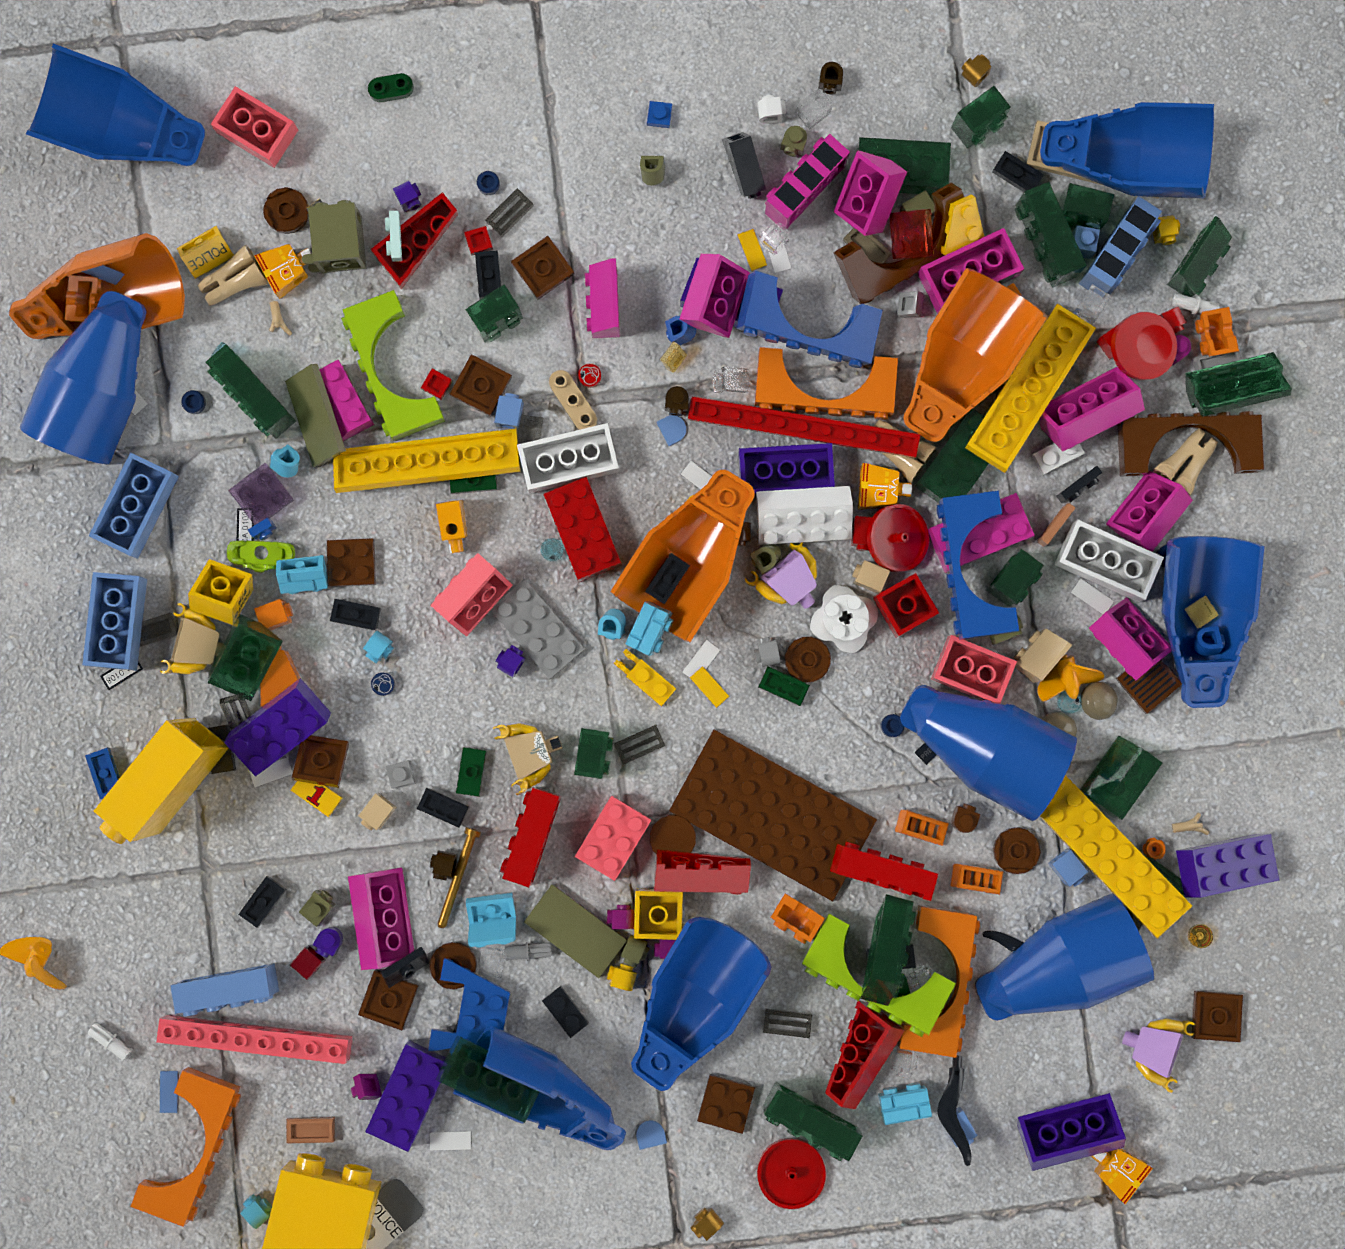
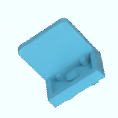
M513 893L466 898L469 920L468 945L470 947L481 948L492 944L505 945L516 940L517 916Z

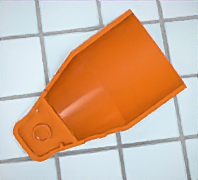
M144 233L75 255L30 291L26 298L13 302L9 310V316L28 337L33 339H43L50 336H71L82 322L68 321L64 318L66 303H63L65 281L68 282L67 276L94 277L82 271L102 265L125 275L116 285L101 280V291L95 294L94 301L99 303L101 296L105 292L114 291L140 302L146 308V317L141 330L183 318L185 294L178 267L167 247L156 236Z
M966 268L928 329L926 345L922 354L921 366L917 375L912 400L903 416L905 425L929 441L937 442L942 440L953 424L1010 378L1045 323L1047 315L1034 304L1001 283L982 273Z
M716 471L706 486L647 533L610 592L638 613H640L646 601L673 613L671 619L674 621L669 632L690 643L729 582L745 514L754 499L753 487L730 471ZM669 553H672L689 564L690 567L664 605L646 593L645 590Z

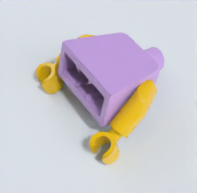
M800 542L799 545L789 543V547L793 551L760 577L763 581H759V576L754 571H751V573L756 577L755 581L749 582L745 578V582L749 586H756L755 589L769 601L781 605L788 603L791 606L799 601L804 609L809 608L815 602V599L809 592L817 586L815 581L817 577L816 560L807 547H803V542Z
M1165 1018L1151 1021L1147 1027L1142 1026L1139 1035L1126 1031L1122 1044L1135 1048L1132 1059L1136 1060L1135 1063L1138 1070L1147 1080L1162 1086L1172 1093L1173 1090L1168 1087L1169 1082L1173 1081L1178 1084L1177 1080L1170 1076L1183 1035L1192 1036L1194 1034L1186 1030L1189 1024L1195 1025L1194 1022H1181Z

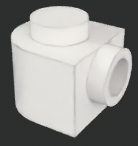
M774 95L763 96L762 100L757 103L759 122L764 124L782 122V114H786L785 100H780V97H775Z

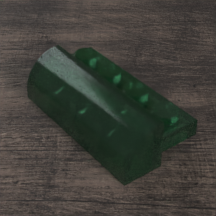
M1274 352L1188 372L1185 376L1186 392L1192 408L1197 407L1202 417L1290 396L1292 388L1283 376V365Z

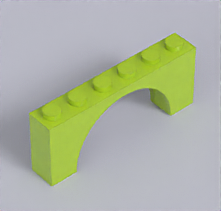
M392 290L342 309L345 316L341 318L346 331H351L353 337L349 341L354 352L358 351L361 358L357 360L361 372H366L369 379L365 381L369 393H374L377 400L373 402L378 416L382 414L385 423L381 425L386 437L390 436L393 441L445 422L435 396L426 399L400 397L387 390L381 384L376 374L374 355L381 335L391 324L405 317L396 292Z
M828 914L802 962V965L806 967L804 971L815 978L818 975L826 978L825 983L838 990L839 986L847 990L846 995L856 1001H859L860 998L867 1001V1007L877 1013H880L881 1010L890 1014L888 1019L899 1025L902 1022L910 1025V1031L922 1037L926 1034L929 1036L956 983L934 972L921 988L906 996L886 998L866 991L853 979L845 962V941L850 925Z

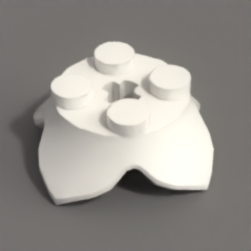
M834 585L825 592L822 607L812 616L810 630L821 640L833 641L841 651L856 653L865 644L869 629L877 622L878 608L870 599L856 595L852 589ZM842 612H846L847 615L850 614L849 624L845 625L844 621L840 622L839 618L842 616Z

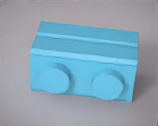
M324 555L277 560L276 577L281 594H297L310 590L318 592L328 588V572Z
M650 601L644 602L625 644L648 656L654 655V652L659 653L664 643L661 637L664 631L668 632L674 620L671 619L673 613Z
M919 1082L907 1084L906 1089L897 1090V1087H887L883 1089V1093H878L882 1119L885 1125L932 1117L927 1088L925 1085L921 1086Z

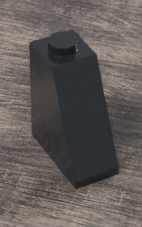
M741 132L723 138L722 142L741 195L744 197L748 196V199L760 196L761 191L766 190L751 136Z

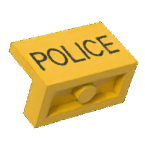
M217 225L177 248L181 259L195 279L234 256Z

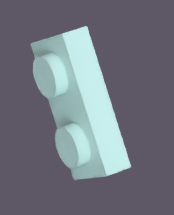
M389 211V218H385L386 232H390V241H386L387 255H391L393 262L402 261L399 211Z

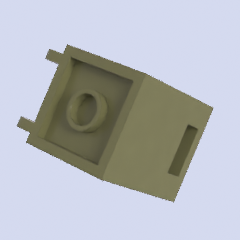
M341 200L337 204L328 205V203L320 202L308 207L312 254L302 256V261L308 265V270L311 273H329L367 269L362 215L356 204L350 200Z

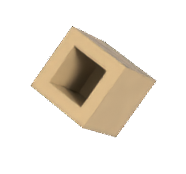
M864 560L861 565L857 564L853 571L852 577L855 578L853 584L879 594L890 571Z
M375 793L358 816L363 819L361 824L371 831L373 828L380 830L397 807L381 794Z

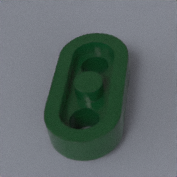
M404 73L376 77L368 84V93L376 102L404 99L409 97L414 90L412 79ZM399 82H405L403 87L397 86ZM377 86H383L381 91L375 90Z

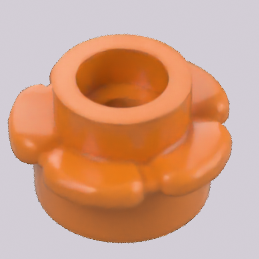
M1156 838L1147 839V843L1142 847L1143 853L1147 855V859L1151 861L1162 859L1165 855L1164 842Z

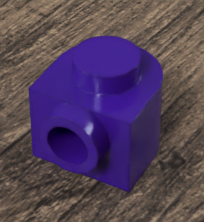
M408 180L393 188L404 213L415 211L421 207L418 198L421 196V193L416 183L411 184Z
M511 645L506 651L502 650L495 661L498 663L497 669L514 678L526 660L522 656L523 651L514 645Z
M328 927L322 930L313 943V946L317 947L315 952L326 958L329 955L335 956L343 943V934L335 927Z

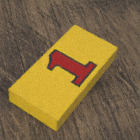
M297 781L290 790L327 817L331 816L343 799V797L324 785Z

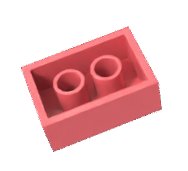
M236 86L211 123L217 134L275 168L299 131L294 121Z
M477 553L468 560L463 570L452 578L445 590L436 596L430 606L467 637L513 584Z
M950 635L946 639L931 680L982 701L989 700L992 703L1000 704L1017 661Z
M611 796L575 857L615 881L652 819L616 797Z

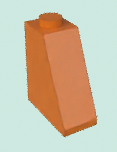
M267 646V650H260L261 707H263L300 679V675L289 652L281 650V646Z

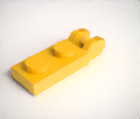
M625 649L623 651L624 655L636 663L634 668L630 671L625 667V664L617 659L613 664L662 707L676 688L642 659L639 660L628 649Z

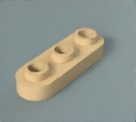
M564 370L553 372L549 378L550 388L576 428L581 430L596 426V414L570 374ZM563 378L565 380L564 384L558 385L556 383L557 379ZM571 397L577 398V402L575 404L569 403V399ZM588 416L590 420L588 423H583L581 418Z

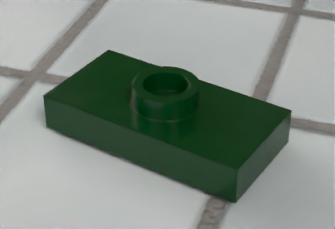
M496 475L450 480L451 494L497 490Z
M767 666L758 688L798 706H801L810 687L809 684Z
M463 747L456 794L480 797L486 750Z

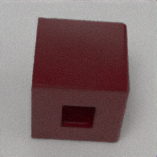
M308 945L303 948L290 966L308 980L313 977L326 959Z

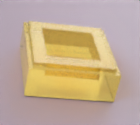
M673 341L660 358V361L667 370L674 373L687 354L679 344Z
M1206 596L1185 608V611L1197 628H1201L1218 616V613Z

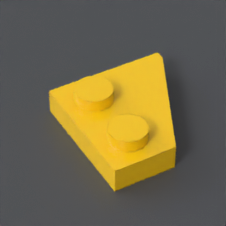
M970 194L950 203L949 220L945 227L947 237L945 246L941 247L943 255L952 253L984 237L975 196Z

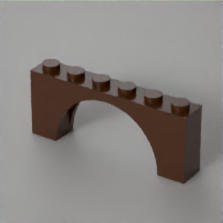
M951 182L932 193L935 211L931 230L924 243L907 258L892 263L875 262L870 260L863 249L854 241L833 252L852 298L859 304L869 303L881 293L893 289L901 281L910 279L922 266L945 256L941 253V247L945 246L947 237L945 227L949 220L950 203L964 198L961 188Z
M1253 411L1240 412L1239 415H1231L1230 412H1218L1216 416H1208L1206 412L1194 413L1193 416H1185L1184 413L1170 414V417H1161V414L1155 413L1148 414L1145 418H1138V414L1117 424L1120 477L1144 476L1147 474L1149 459L1156 443L1164 434L1180 428H1200L1217 438L1231 457L1234 474L1259 473L1264 470L1262 415H1254Z

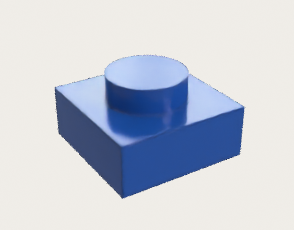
M650 101L647 126L670 128L672 103Z
M266 518L249 528L248 532L256 540H265L273 534L272 531L276 529V526L271 519Z

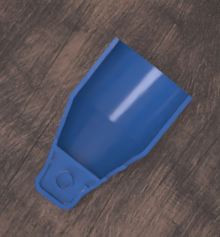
M53 43L51 63L34 120L26 135L97 160L166 161L182 166H191L198 159L205 137V130L201 123L182 115L124 69Z
M1141 102L1135 104V107L1120 110V108L1113 109L1112 113L1100 116L1094 114L1070 121H1052L1045 126L1040 149L1041 160L1046 166L1062 167L1065 171L1130 196L1204 199L1208 187L1212 158L1214 104Z
M114 291L105 292L101 296L97 308L87 316L45 364L20 425L23 433L45 445L72 456L99 464L110 465L136 402L137 357H139L141 327L146 317V308L143 304Z
M1184 536L1170 539L1167 542L1161 612L1179 680L1182 683L1181 699L1183 703L1191 708L1221 707L1228 700L1230 683L1241 658L1239 654L1244 643H1247L1249 639L1248 632L1252 622H1256L1258 617L1265 548L1261 544L1217 536ZM1204 597L1216 616L1197 628L1185 611V608ZM1218 626L1220 634H1223L1225 639L1224 648L1219 655L1203 656L1198 654L1193 647V641L1198 632L1205 627Z
M919 685L913 690L900 716L903 726L917 733L927 746L969 789L1030 821L1038 819L1053 799L1067 773L1076 750V737L1015 705L997 704L989 700L981 701L970 699L967 696L939 692L927 685Z
M1108 894L1046 921L1036 933L1026 939V942L1016 951H1013L997 967L979 976L975 981V990L986 1015L992 1020L998 1021L1012 1015L1088 1009L1153 981L1154 970L1142 937L1127 909L1114 894Z
M695 917L686 922L652 980L651 986L653 987L647 1004L648 1011L643 1024L639 1048L631 1062L632 1070L637 1076L654 1088L666 1091L672 1087L680 1074L736 1030L768 978L772 968L768 957L757 944L729 925L711 918Z
M492 1025L484 1030L470 1051L453 1091V1094L522 1124L524 1120L539 1124L538 1128L545 1130L546 1126L560 1130L559 1135L591 1144L603 1150H613L621 1145L625 1139L626 1131L615 1124L610 1106L556 1054Z

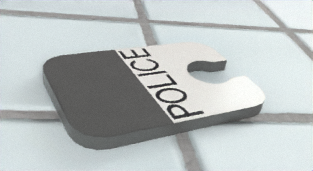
M399 1179L389 1181L379 1190L371 1224L375 1228V1236L368 1239L366 1249H384L420 1219L423 1214L421 1203Z

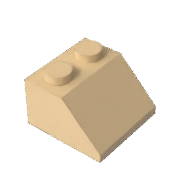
M1043 629L1040 632L1036 630L1028 639L1031 642L1026 649L1022 647L1013 657L1017 661L1015 668L1032 683L1040 682L1072 645L1048 629Z

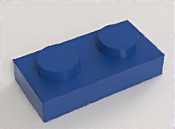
M108 747L85 755L99 799H103L120 778L111 750Z

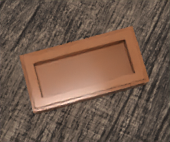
M1070 503L1064 505L1038 538L1037 543L1043 547L1048 545L1075 510V507Z
M335 1117L287 1118V1143L335 1142Z

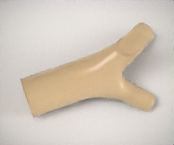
M270 302L272 323L269 331L273 332L275 327L278 328L280 326L289 336L292 335V331L287 328L282 319L279 302Z
M1197 813L1189 821L1172 824L1173 833L1197 831L1208 835L1209 831L1203 828L1202 823H1197L1201 817L1200 813Z

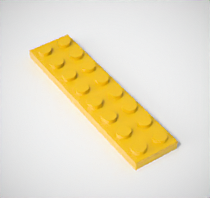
M1056 304L965 448L1005 473L1096 327L1061 305Z
M515 428L345 448V452L333 458L335 493L520 472L517 430Z
M1065 775L1053 799L1039 817L1151 934L1158 939L1192 905Z

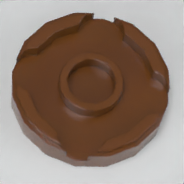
M288 187L279 188L270 193L266 198L267 200L263 206L264 218L275 231L284 234L295 233L303 228L308 221L309 213L306 208L309 207V204L299 191Z
M801 637L793 641L785 654V666L788 673L793 678L804 683L815 682L821 679L828 672L831 664V654L827 646L820 639L813 637Z
M667 815L660 818L650 831V845L656 855L657 850L691 853L696 844V834L692 824L685 818L677 815Z
M1018 827L1008 828L1001 832L995 839L993 846V855L998 866L1004 871L1013 874H1023L1030 871L1038 863L1041 853L1039 842L1035 836L1028 830Z
M449 942L443 944L436 949L430 960L431 976L440 986L446 989H459L464 987V984L440 980L444 958H448L456 964L476 973L477 961L475 954L463 943Z

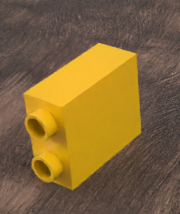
M196 718L166 720L94 809L93 812L104 820L99 826L100 830L109 839L118 844H123L126 839L129 842L160 834L229 747Z
M299 1153L296 1161L290 1160L280 1171L262 1249H366L382 1181L371 1179L372 1170L368 1167L357 1164H345L343 1172L324 1168L326 1159L321 1156Z

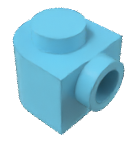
M288 444L282 449L275 450L270 458V468L282 477L289 478L295 476L299 468L300 456L298 452Z
M609 609L599 621L598 635L605 636V638L611 640L620 639L625 633L626 617L623 612L618 609Z
M376 631L363 647L367 652L365 656L377 664L382 658L386 659L394 649L391 646L393 641L379 631Z
M252 1194L243 1202L245 1207L240 1214L253 1228H259L269 1219L272 1205L266 1198L261 1199L259 1195L256 1197Z

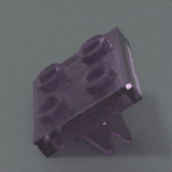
M267 463L262 464L228 490L254 525L266 518L270 519L294 501L293 497Z

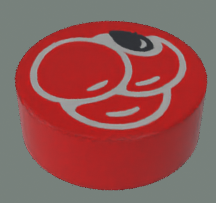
M594 364L583 365L578 372L580 383L587 388L597 386L601 381L600 369Z

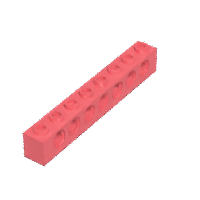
M166 1015L159 1018L156 1043L346 1064L350 1060L353 1036Z

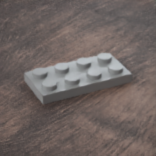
M525 579L501 598L491 609L493 614L549 679L554 677L585 650Z

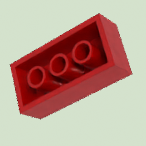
M587 477L543 494L578 582L622 566Z
M536 787L526 792L523 804L526 805L524 813H519L515 827L519 828L517 835L511 837L507 848L511 850L509 858H504L500 872L504 873L502 879L528 888L533 885L562 797L561 795Z

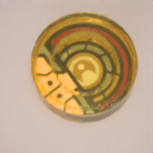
M1196 924L1189 929L1188 940L1197 948H1206L1213 941V933L1206 925Z

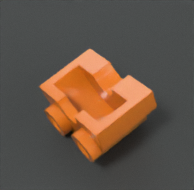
M70 275L69 277L67 276L68 282L65 281L63 303H66L64 318L68 321L83 322L97 308L98 302L94 300L95 294L101 291V280L97 277Z
M1229 307L1204 311L1201 313L1200 319L1195 321L1196 332L1201 335L1200 351L1203 356L1208 355L1210 357L1239 351L1236 335L1232 331L1233 322Z
M786 893L770 917L775 920L773 925L784 932L787 928L795 932L793 937L803 944H806L807 941L811 943L825 919Z

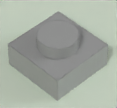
M919 291L900 293L897 316L902 318L921 316L923 293Z
M410 760L386 766L391 789L415 783Z

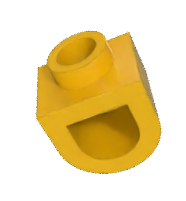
M1173 215L1158 217L1161 222L1152 232L1154 243H1163V245L1176 243V236L1180 232L1179 220L1175 219Z
M623 963L620 964V967L610 965L607 974L610 986L633 991L637 972L633 971L634 967Z

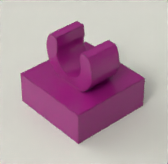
M358 1074L353 1077L355 1084L351 1088L353 1098L358 1096L359 1100H377L382 1096L377 1074Z

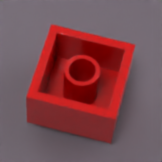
M916 573L873 597L895 638L939 614Z

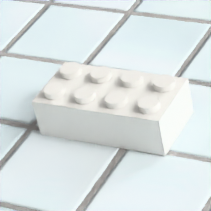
M608 423L517 445L529 493L567 485L584 477L592 479L619 472Z
M850 486L756 492L759 545L852 539L853 502Z
M1076 520L1071 524L1054 565L1137 602L1146 600L1164 557L1085 522Z

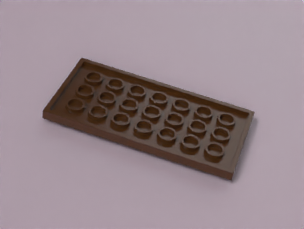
M713 729L669 809L671 813L685 818L691 824L832 902L846 879V876L830 871L837 844L845 846V843L849 842L860 845L859 850L861 851L877 821L871 815Z

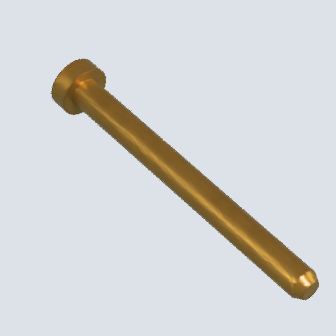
M466 827L464 831L467 836L437 923L439 928L444 929L447 926L476 837L480 838L481 831Z

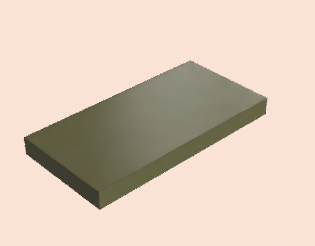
M310 364L287 379L285 383L312 466L319 467L345 452L346 449L318 364Z
M553 884L524 921V923L597 978H600L627 941V939Z

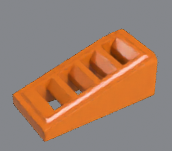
M901 810L895 832L943 846L949 823L908 810ZM918 819L920 822L916 833L914 830ZM928 822L929 826L925 836L923 834L926 827V823ZM935 825H938L936 837L932 838Z
M954 864L950 886L1000 895L1003 871ZM974 871L973 883L970 885L971 872ZM981 873H984L982 887H979ZM990 874H992V887L988 888Z

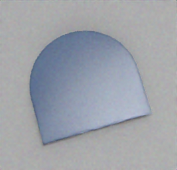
M667 416L656 422L668 446L679 442L686 434V424L678 416Z
M649 1120L643 1122L638 1127L637 1141L639 1150L667 1143L664 1129L658 1122Z

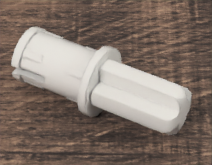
M1175 294L1172 300V306H1179V308L1190 310L1192 314H1201L1204 311L1220 308L1219 303L1203 300L1200 296L1192 298Z
M98 1023L93 1024L88 1031L92 1038L104 1046V1050L108 1049L121 1059L122 1062L133 1051L132 1048L117 1038V1034H111Z

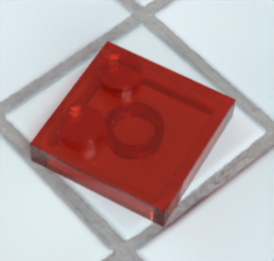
M931 209L890 213L893 259L934 256Z

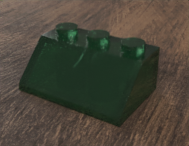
M1215 216L1202 229L1167 283L1169 287L1184 296L1193 297L1195 294L1198 296L1207 285L1204 280L1208 275L1211 277L1219 266L1216 263L1220 256L1224 258L1231 248L1228 243L1232 236L1220 218Z
M239 614L208 673V683L248 701H252L283 641L260 622Z
M1117 736L1080 790L1092 803L1116 820H1123L1163 763L1143 748L1121 736Z

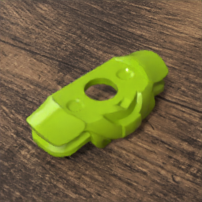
M231 541L227 546V558L233 564L242 565V568L263 573L267 570L276 569L277 560L294 559L295 548L292 544L284 542ZM258 546H264L268 550V555L265 559L256 557L255 549Z

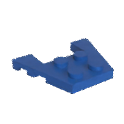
M444 958L440 980L464 984L457 1031L452 1032L433 1028L431 1030L428 1051L474 1045L484 1030L491 1025L504 1031L510 991L456 964L452 960Z

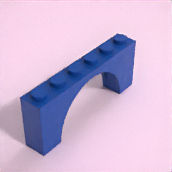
M759 271L748 275L736 329L744 331L743 334L747 336L757 337L759 335L765 337L767 342L778 343L779 341L786 343V347L790 349H806L810 355H826L829 360L834 362L846 361L849 362V366L854 368H862V366L871 364L883 310L865 304L853 307L846 325L836 335L827 339L811 338L794 329L784 317L777 298L778 277Z
M999 491L942 498L939 501L940 504L937 505L938 519L942 518L943 528H940L941 541L946 544L943 558L945 565H949L950 574H947L948 588H952L953 597L950 598L951 611L956 613L957 621H953L955 635H959V640L1018 632L1019 625L1016 607H998L981 600L967 586L960 568L961 548L969 532L979 523L999 517L1002 514Z

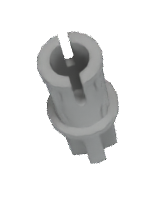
M526 942V945L505 946L506 961L518 959L530 961L532 958L552 956V946L550 943L529 944V942Z

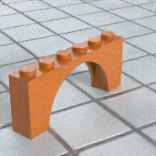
M760 347L754 406L771 410L773 408H782L783 412L789 413L796 412V409L805 410L807 414H819V411L828 412L830 416H842V413H848L854 418H864L865 415H873L874 419L887 420L888 417H892L894 414L898 358L875 356L872 361L869 377L858 390L840 399L823 400L807 395L792 382L784 366L783 349Z
M918 905L915 929L935 936L949 950L956 968V984L949 1002L941 1011L929 1036L926 1034L922 1037L910 1031V1025L902 1022L900 1026L905 1031L897 1043L900 1049L956 1058L957 1052H961L962 1038H959L960 1029H964L966 1023V1014H963L964 1005H968L969 991L966 990L967 982H971L973 967H970L971 958H975L976 944H973L974 935H978L980 921L977 920L976 915Z
M190 1067L182 1070L174 1093L187 1100L196 1109L203 1122L205 1148L202 1158L193 1172L181 1179L170 1182L143 1180L138 1185L130 1207L182 1227L195 1219L198 1212V1207H196L198 1198L201 1199L206 1191L207 1185L204 1182L207 1175L210 1176L216 1162L213 1161L215 1153H219L223 1146L224 1139H221L224 1130L227 1131L231 1125L233 1117L230 1116L232 1108H236L240 1101L241 1094H238L241 1086Z

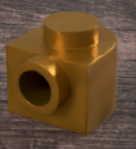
M978 54L973 60L969 58L963 64L961 75L970 84L977 87L990 74L992 66L984 55Z
M704 1207L695 1215L694 1218L696 1220L690 1228L699 1239L703 1236L707 1241L723 1226L724 1222L712 1208L707 1210Z

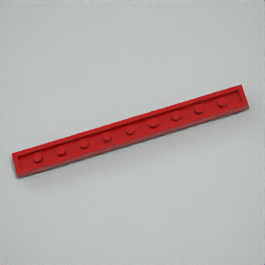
M693 396L688 414V420L821 443H832L833 445L910 458L917 457L920 434Z

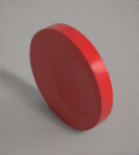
M1139 312L1123 319L1113 333L1111 341L1112 356L1117 367L1130 378L1136 380L1157 378L1166 373L1175 360L1177 353L1175 333L1170 324L1163 317L1155 313Z
M903 504L889 505L881 508L874 514L868 525L867 546L869 552L880 567L889 571L902 572L915 568L924 559L929 546V532L923 517L912 507Z
M784 1138L769 1145L762 1153L757 1166V1179L762 1193L770 1202L785 1209H799L811 1204L820 1195L826 1180V1169L820 1153L813 1145L798 1138Z

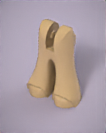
M247 245L243 246L219 270L205 277L198 284L200 291L207 293L205 299L209 306L217 304L242 290L269 283L261 267L257 264L255 255Z
M878 420L874 427L898 430L882 420ZM919 440L916 457L919 461L910 457L882 454L897 466L909 483H912L921 471L923 464L927 463L937 447Z
M1198 428L1173 455L1154 468L1153 473L1172 481L1181 466L1191 457L1192 459L1174 481L1182 485L1190 496L1203 466L1214 452L1218 441L1211 437L1202 448L1198 443L1200 444L1206 432Z

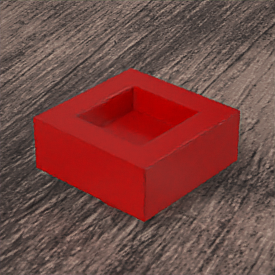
M486 226L464 232L471 256L475 255L476 252L493 250Z
M432 368L420 388L437 399L442 400L453 380Z

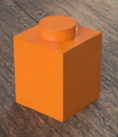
M282 599L254 608L262 631L267 632L292 623V608L289 603Z

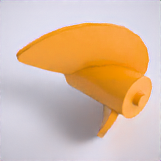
M1065 654L1048 675L1040 681L1037 693L1043 702L1064 690L1071 699H1076L1079 695L1081 684L1101 681L1104 678V673L1096 669L1076 665L1074 656H1067Z
M25 937L12 940L0 948L1 956L24 964L25 974L28 977H35L54 989L67 988L66 984L44 969L52 952V942L49 939Z

